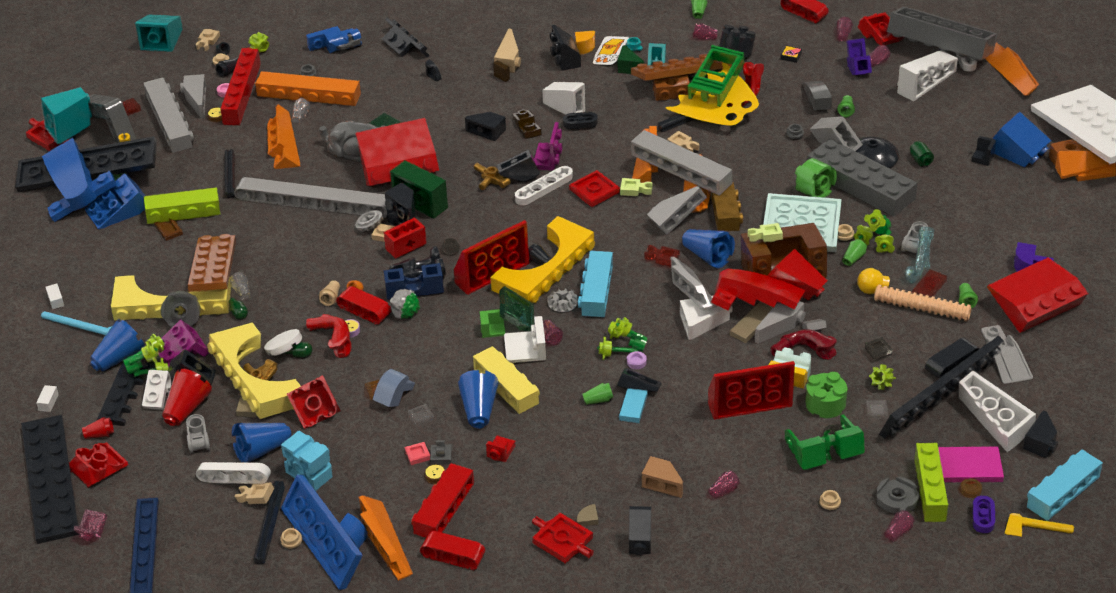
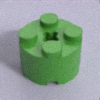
M811 158L796 169V190L810 197L825 198L831 193V190H829L831 185L836 183V170L824 162Z
M837 372L811 375L806 386L805 404L808 411L812 414H818L822 418L839 416L846 407V382Z

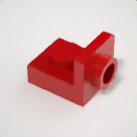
M496 436L493 442L488 441L486 443L487 457L495 461L506 462L516 446L515 441Z

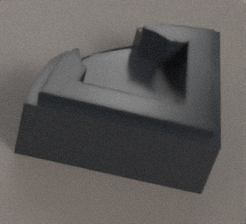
M430 59L425 61L426 75L434 81L438 82L441 80L440 71L435 63Z

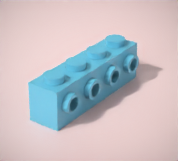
M590 251L589 258L585 259V270H587L583 271V282L585 283H581L580 294L582 296H579L578 308H582V316L605 317L613 269V252Z
M1084 450L1079 451L1076 455H1071L1064 465H1059L1053 474L1046 476L1037 487L1030 489L1027 494V508L1048 521L1100 477L1103 462Z

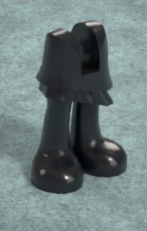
M437 246L430 249V256L427 259L416 261L415 257H413L411 260L407 259L389 267V270L402 268L405 277L416 278L422 272V265L440 263L442 276L446 275L444 262L440 258Z

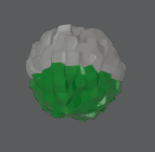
M400 289L390 299V302L393 304L391 306L392 313L396 318H412L420 309L419 299L414 291Z

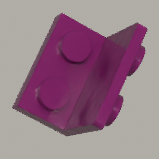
M559 122L554 124L550 143H538L534 160L539 170L553 171L555 166L559 165V154H562V143H559L562 137V129H559Z
M182 320L178 321L161 338L165 346H163L164 350L162 353H159V356L163 358L164 363L168 364V367L171 360L184 349L189 352L192 351L194 354L199 353L203 357L209 353L208 348L196 330Z

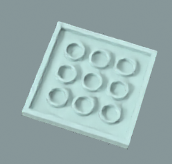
M768 193L763 225L779 223L781 228L815 223L827 244V252H836L841 199Z

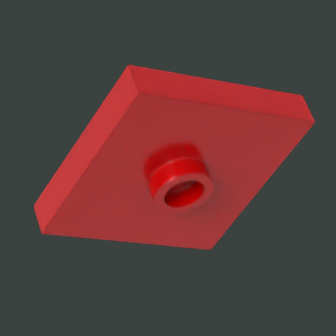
M598 170L569 185V190L591 207L620 193V187Z

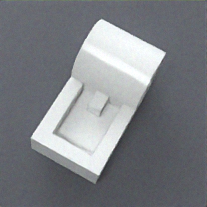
M148 371L142 402L143 409L163 410L166 393H169L168 388H171V377L168 371Z

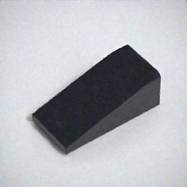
M625 368L617 386L658 391L662 383Z

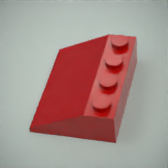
M425 118L355 133L367 186L390 182V171L404 160L428 172L439 171L436 152Z
M524 220L463 250L454 268L455 284L469 295L491 284V276L501 267L519 270L529 264L527 222Z
M1049 257L987 286L1020 333L1080 305L1089 294L1077 277Z
M794 361L714 374L708 389V405L713 419L792 407Z

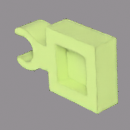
M622 178L620 195L639 196V193L645 195L652 194V182L640 183V179Z
M779 223L760 225V229H748V237L751 242L763 239L764 242H774L783 239V232Z

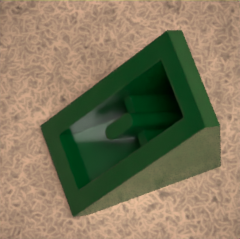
M623 45L618 57V73L631 74V68L637 67L638 64H644V60L626 45Z

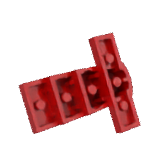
M725 269L719 274L711 303L729 310L736 299L740 298L753 306L759 300L773 308L780 302L795 310L806 290L767 275L739 269Z

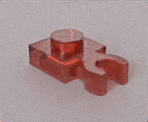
M648 245V252H644L646 260L655 259L656 264L671 267V257L678 259L680 256V250L664 246L661 249H657L653 245Z

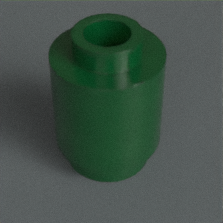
M917 141L910 146V154L919 166H928L932 163L934 154L925 143Z

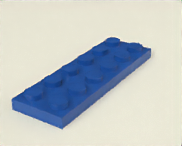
M296 475L281 506V510L294 528L301 533L302 539L337 588L346 589L363 555L305 476Z

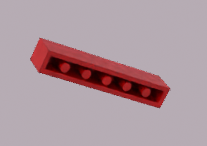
M241 49L220 109L223 125L241 124L261 65L259 49Z

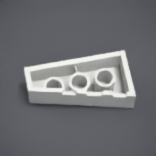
M940 50L901 65L897 93L912 101L917 100L956 72L958 58Z
M974 371L970 372L959 382L960 400L1007 452L1025 438V435L1036 420L1034 412Z

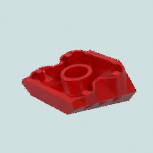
M323 375L287 393L304 429L341 411Z
M107 442L94 444L90 450L87 448L77 449L75 457L69 462L71 473L73 472L80 478L87 488L128 465V462Z

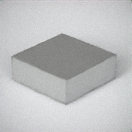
M822 319L802 322L803 329L820 330L827 328L826 321Z

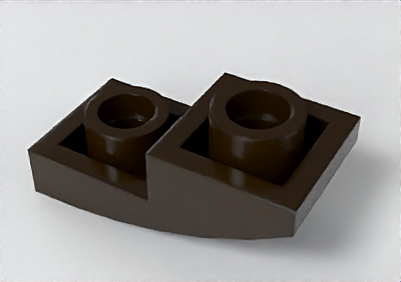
M520 110L518 113L512 114L517 127L525 139L542 135L541 128L535 123V117L529 110Z

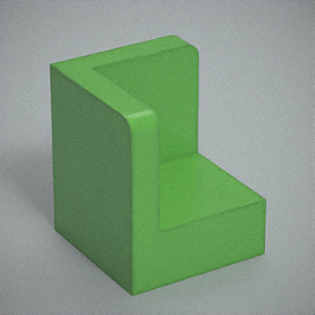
M503 310L480 311L482 338L504 336Z

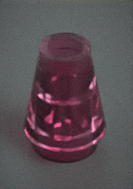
M841 17L836 23L837 39L839 41H846L853 23L850 18Z
M696 23L693 36L697 37V39H716L718 29L703 23Z
M885 45L877 46L869 55L871 67L888 60L890 51Z
M551 320L543 321L545 341L551 345L559 344L563 339L562 330Z
M724 471L708 489V492L717 499L737 489L740 480L733 471Z
M905 510L897 512L884 532L885 537L894 542L913 528V523L915 522L913 516Z

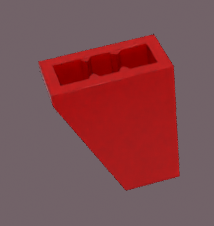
M796 249L789 253L767 275L806 290L803 298L807 300L814 295L818 297L825 290L822 286L828 281Z

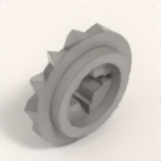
M379 210L364 213L355 224L357 230L364 232L372 228L375 229L383 220V214Z
M558 289L557 292H551L547 303L554 311L568 312L577 306L578 297L573 291H567V289L561 291Z

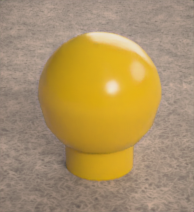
M874 268L863 270L857 279L858 287L866 294H875L878 285L889 287L890 281L889 276H883L879 270Z

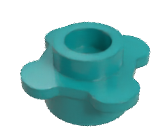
M631 37L627 40L626 46L630 50H642L639 38Z

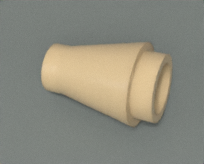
M331 281L320 291L319 300L323 305L331 306L336 303L340 284L337 281Z

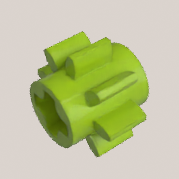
M260 32L253 34L248 42L251 45L250 48L259 49V53L266 51L269 47V42L267 41L269 37Z
M883 364L880 365V369L873 367L874 371L872 375H869L873 381L871 385H878V388L884 390L885 386L892 387L891 383L896 379L892 374L894 369H886V365Z

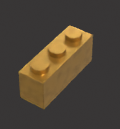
M732 182L720 195L711 192L717 231H740V224H743V214L739 213L741 212V203L737 201L739 200L738 189L734 188V182Z

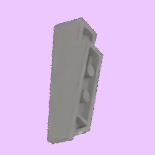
M671 257L673 284L703 310L718 307L711 303V295L694 271L677 258Z

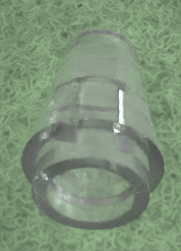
M299 98L294 102L291 117L293 123L300 124L309 112L310 103L306 99Z
M242 272L234 273L230 277L231 287L241 300L249 299L251 293L248 277Z

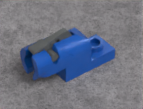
M338 26L306 35L310 51L326 47L332 53L362 45L360 41L361 34L357 28L340 31Z

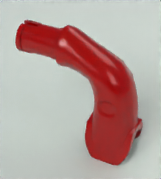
M745 62L743 64L745 82L755 96H757L760 90L761 76L764 72V64ZM750 101L742 102L741 107H744ZM728 103V104H727V107H728V106H729V107H732L733 104H732V103Z
M323 314L320 317L306 320V326L309 331L321 328L334 329L332 339L328 342L329 348L334 350V354L338 358L349 356L351 352L350 330L348 324L343 319Z

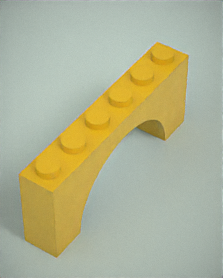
M557 216L547 225V239L558 247L556 255L547 263L533 269L512 270L501 267L491 276V290L529 307L532 303H536L544 292H548L550 287L556 281L558 282L565 272L570 271L577 261L582 260L588 251L594 248V232Z

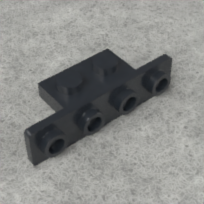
M385 19L392 28L382 40L401 57L405 56L413 46L427 58L430 56L426 52L427 48L421 42L418 44V40L412 34L408 36L410 33L404 27L400 29L401 25L396 20Z

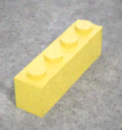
M493 346L473 356L474 370H479V373L485 374V371L495 374L498 378L497 393L519 414L539 404L540 393L537 386L532 385L527 380V377L523 373L521 374L515 365L510 363Z

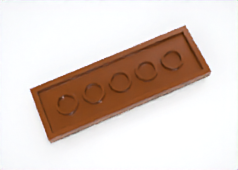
M707 54L699 55V58L684 57V60L679 61L678 59H670L666 63L656 61L653 62V65L638 64L637 67L631 68V75L646 81L697 73ZM714 60L709 70L723 69V62Z
M222 234L215 237L205 235L198 238L188 281L189 292L228 288L236 245L235 235Z

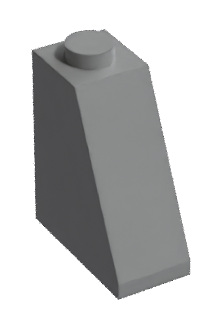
M844 117L821 118L810 128L821 144L828 139H832L854 151L863 145Z

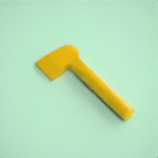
M1012 513L1009 516L1005 530L1007 535L1022 537V526L1071 534L1074 532V526L1024 518L1020 514Z

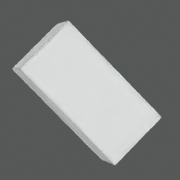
M58 285L47 286L46 291L52 309L63 307L64 303Z
M44 386L37 401L39 411L51 412L59 395L57 386Z

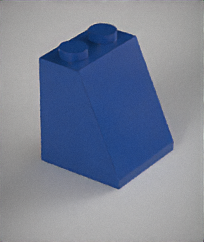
M1021 112L1008 121L992 138L996 140L994 154L1023 167H1026L1029 163L1033 165L1039 159V154L1043 156L1049 149L1047 145L1052 141Z

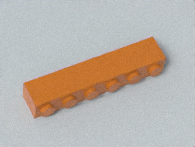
M261 71L255 83L257 96L356 106L361 95L360 82L355 80Z

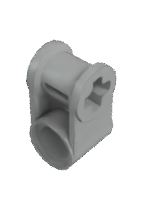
M919 221L912 224L902 242V252L908 251L916 253L919 257L921 256L928 238V225Z
M199 414L191 415L186 420L189 452L193 453V451L201 449L210 450L204 417Z

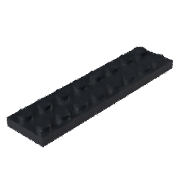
M153 136L80 149L79 152L82 154L85 165L90 171L91 179H94L108 171L112 175L155 168L157 140ZM42 156L18 161L15 186L18 192L56 185L48 172Z
M998 335L890 414L879 435L884 439L888 436L895 437L901 431L900 428L903 425L907 428L915 421V416L922 417L929 410L928 407L930 405L934 408L942 401L941 397L945 396L947 398L955 391L954 388L956 386L959 387V382L970 372L974 371L979 374L983 366L986 369L991 366L995 361L993 358L1001 352L1000 347L1004 340Z
M62 415L21 423L37 544L80 535Z

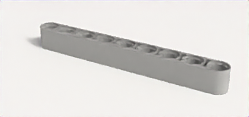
M248 177L242 178L234 191L237 199H244L245 201L276 205L278 203V205L340 213L347 212L348 214L363 215L368 211L379 210L383 214V218L387 216L385 194Z

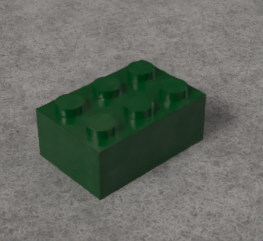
M405 160L390 171L392 188L403 183L413 190L415 210L435 219L448 208L446 180Z

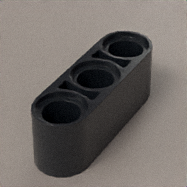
M960 338L930 357L926 362L925 369L939 379L980 348L966 338Z

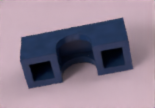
M440 263L422 265V272L416 278L405 277L402 268L383 270L387 300L393 298L395 292L400 289L412 290L416 296L444 293Z

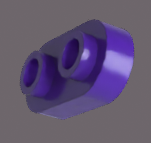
M978 496L973 501V527L980 533H989L995 527V503L988 496Z

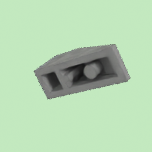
M204 74L184 76L183 83L180 84L181 93L185 94V99L200 118H204L206 101Z
M696 186L659 202L647 215L667 235L707 197L701 188Z
M778 302L755 329V343L764 342L795 328L799 322H803L806 315L804 303L799 302L794 310Z

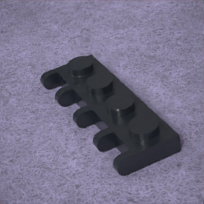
M124 363L121 364L97 420L103 417L105 419L110 418L113 425L125 426L126 420L121 418L122 414L130 413L132 410L127 405L128 400L136 399L138 396L133 391L135 385H142L144 382L139 376L135 377L134 373L128 374ZM146 365L140 368V370L149 369Z

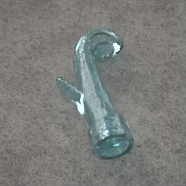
M920 227L915 267L908 266L905 270L906 280L910 283H916L921 278L924 267L930 269V243L935 232L930 227Z

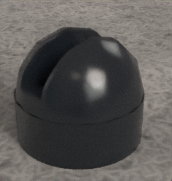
M227 42L218 43L215 47L216 53L227 55L230 52L229 44Z

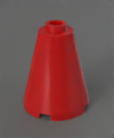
M181 369L180 372L176 371L162 414L164 421L168 425H180L211 393L212 387L207 380L205 383L200 380L201 375L187 369Z

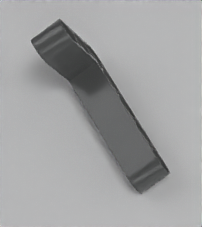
M97 94L89 96L90 103L88 105L92 116L106 119L115 143L120 142L118 137L122 133L124 134V139L126 138L125 133H128L130 141L136 140L123 103L119 98Z

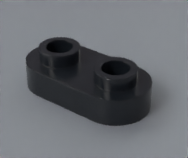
M594 112L568 113L563 117V126L567 129L592 128L598 124V116Z

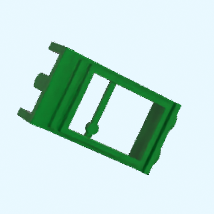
M711 45L709 53L692 82L688 85V98L692 99L696 91L701 92V99L705 102L709 99V94L717 96V106L721 107L743 69L744 53ZM714 60L732 65L727 75L724 72L718 73L709 70ZM709 73L720 76L724 80L719 82L704 77Z

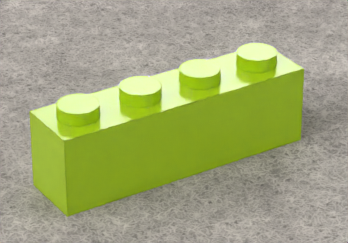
M217 187L144 196L147 224L158 221L167 222L170 221L169 218L172 220H183L220 215Z
M916 443L914 460L924 521L946 522L948 500L938 444Z

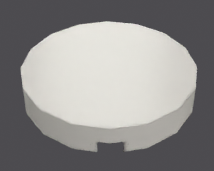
M297 329L285 331L268 341L264 349L267 355L276 356L285 353L292 348V344L296 343L297 345L300 343L302 335Z

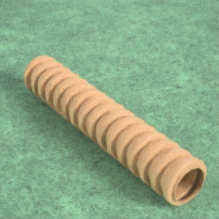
M878 285L875 290L874 299L877 302L879 300L882 303L886 301L887 304H898L899 307L904 305V308H916L917 311L921 309L922 312H934L935 315L939 313L940 316L946 315L948 318L952 316L953 319L957 317L958 320L964 319L966 322L971 314V305L969 304L967 306L964 303L960 305L959 302L953 303L951 300L947 302V299L942 301L941 298L935 299L933 296L929 298V295L924 297L923 294L917 295L915 292L911 294V291L906 293L905 290L899 291L897 288L894 290L893 287L889 289L887 286L882 287V285Z

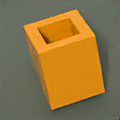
M595 31L575 32V44L580 54L589 53L595 48Z

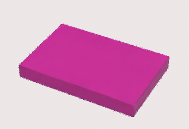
M938 447L944 483L1003 482L1004 475L998 447Z

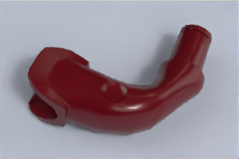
M803 329L783 335L779 342L770 347V352L775 357L777 350L782 351L784 347L792 349L794 346L801 344L816 351L820 358L830 360L837 354L834 348L837 340L834 337L825 336L811 329Z

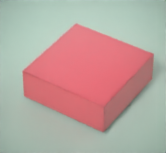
M425 442L405 447V452L411 465L430 460V454Z

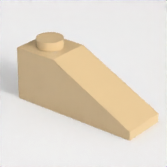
M508 29L494 57V62L497 60L509 66L511 73H515L516 68L520 67L521 58L519 57L512 29Z

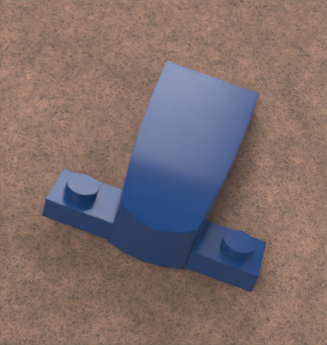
M73 138L42 156L54 183L65 197L48 207L50 217L54 222L74 210L87 206L97 196L117 185L110 171L99 175L93 181L91 180L90 171L86 167L84 158Z

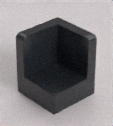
M979 136L977 148L971 162L989 166L994 157L996 140Z

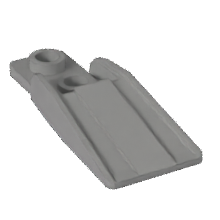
M999 325L981 329L986 344L998 335L1004 340L1000 347L1001 352L993 358L995 360L993 364L1003 384L1033 379V375L1019 345L1011 335L1006 337Z

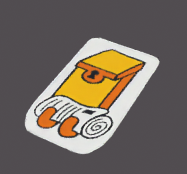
M605 37L595 54L593 64L611 65L618 60L622 46L627 44L629 38Z

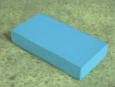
M627 389L619 420L634 423L640 422L648 390Z

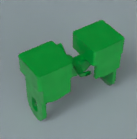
M842 414L840 415L841 430L836 431L835 435H828L830 430H825L823 437L817 436L799 441L794 433L787 429L785 430V440L800 467L806 470L826 464V458L827 460H832L829 452L830 446L834 447L841 459L863 454L865 452L864 432L859 426H854Z

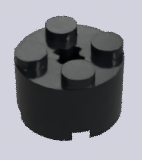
M724 25L719 47L743 52L744 57H749V54L752 55L756 33L748 31L749 27L746 26L735 28L731 25Z

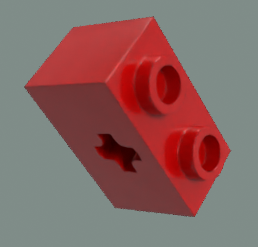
M412 218L385 231V249L396 259L427 244L425 226L416 218Z

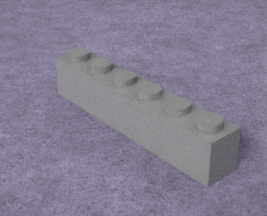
M164 78L144 82L146 97L172 153L192 148L191 141H194L193 133L189 131L188 122L185 121L183 112H180L179 104L176 102L174 93L171 92L169 83L166 84Z
M642 131L631 141L633 156L717 195L722 194L732 184V169L648 131Z

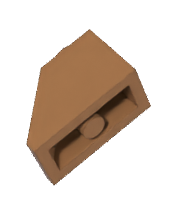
M650 456L642 472V487L682 498L683 481L671 462Z

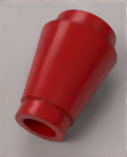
M103 417L83 427L82 432L85 439L108 437L114 433V427L110 418L105 419Z

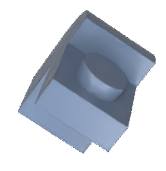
M389 369L379 380L372 400L388 407L398 406L403 391L412 390L415 382L408 380L409 377L407 375Z

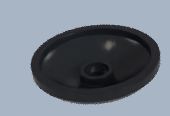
M875 136L859 138L863 145L856 152L889 169L896 165L899 159V152L890 141Z

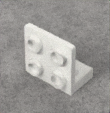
M542 316L534 317L535 325H531L530 332L504 334L506 359L510 363L546 360Z

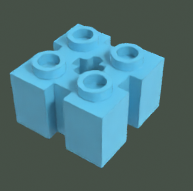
M301 431L296 432L281 444L283 456L287 458L284 461L285 471L290 476L295 478L296 475H304L315 491L333 477L332 466L329 462L330 452L324 444L314 442L311 436L305 435Z

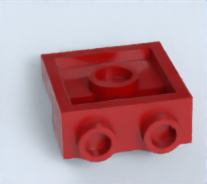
M885 12L876 13L868 17L864 16L860 19L857 26L867 39L873 37L880 46L899 42L904 38L903 36L895 37L892 33L887 32L890 17Z

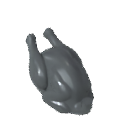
M344 121L332 127L330 134H328L325 126H321L319 131L330 153L337 157L362 162L355 133L380 127L369 123Z

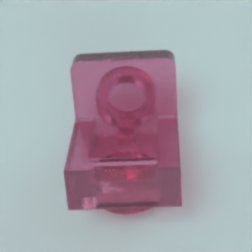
M85 509L80 527L75 526L74 531L79 534V538L91 541L92 538L100 539L107 515Z

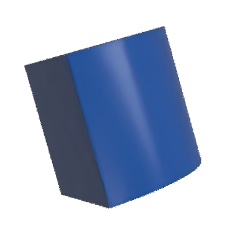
M347 513L339 524L359 549L368 537V533L360 520Z

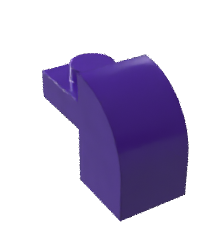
M865 38L846 40L848 57H846L847 65L852 75L872 73L871 59L869 55H866Z
M1018 242L1014 268L1018 272L1048 257L1035 255L1037 245Z

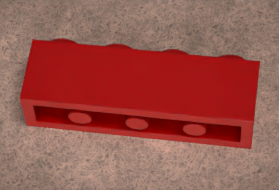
M450 463L448 468L442 472L438 483L433 485L428 498L423 500L418 513L413 515L411 524L413 525L414 534L426 538L430 531L443 533L474 485L472 469Z

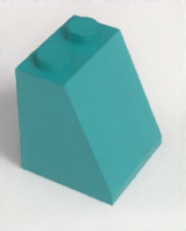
M149 14L135 23L140 50L172 52L183 30L181 16Z
M81 87L41 98L45 128L57 144L66 141L91 125L90 118H92V113L88 105L90 97Z

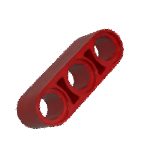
M781 0L780 2L784 10L813 23H818L829 13L827 6L817 0Z
M349 286L336 298L337 305L341 309L377 325L392 311L391 306L386 301L353 286Z
M430 531L420 547V553L425 558L430 557L432 560L448 564L450 562L451 565L467 569L470 567V570L478 568L486 551L485 547L479 542L438 531Z

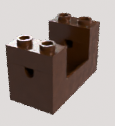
M815 223L781 227L783 239L774 242H764L763 239L751 242L749 241L748 233L741 234V265L743 270L768 275L776 265L796 249L824 278H827V244Z

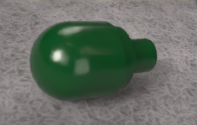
M231 298L229 300L230 312L238 320L245 319L248 315L247 307L243 302Z
M300 342L297 345L294 343L292 348L285 352V354H293L294 357L305 358L312 354L313 348L308 342Z

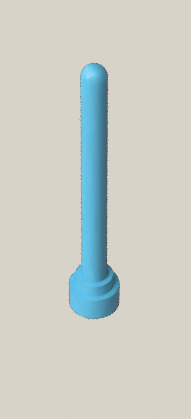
M46 311L41 314L43 319L106 335L111 327L106 328Z

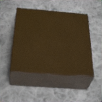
M498 60L493 63L494 76L504 82L509 81V66Z

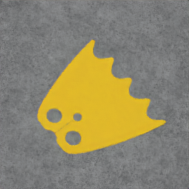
M722 63L723 70L721 72L727 75L731 67L726 63ZM707 73L708 79L719 82L724 80L720 76ZM738 76L721 107L717 106V96L709 94V99L705 102L701 99V92L696 91L692 99H689L688 95H678L680 104L674 107H666V109L706 122L736 125L743 119L746 113L754 111L759 103L746 82ZM744 101H750L752 102V106L749 108H742L741 103ZM732 103L733 106L727 107V104ZM735 113L737 118L729 121L726 119V115Z

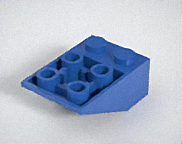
M125 173L116 180V186L102 193L85 208V211L98 229L139 215L145 210V194Z

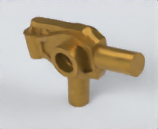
M479 163L474 165V169L482 173L481 178L484 179L479 184L481 190H484L490 183L500 185L501 188H505L511 183L510 178L501 176L496 167L486 168Z
M267 359L265 364L258 369H254L249 363L243 366V369L249 375L267 381L278 370L277 363L270 359Z

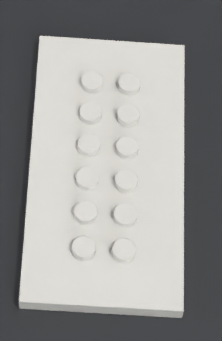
M1089 85L1031 104V111L1109 164L1116 162L1115 99Z

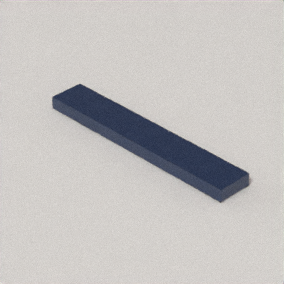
M158 497L137 499L130 593H153L159 508Z

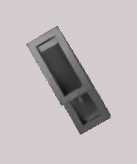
M822 81L803 82L809 104L813 106L814 110L831 109L832 96Z

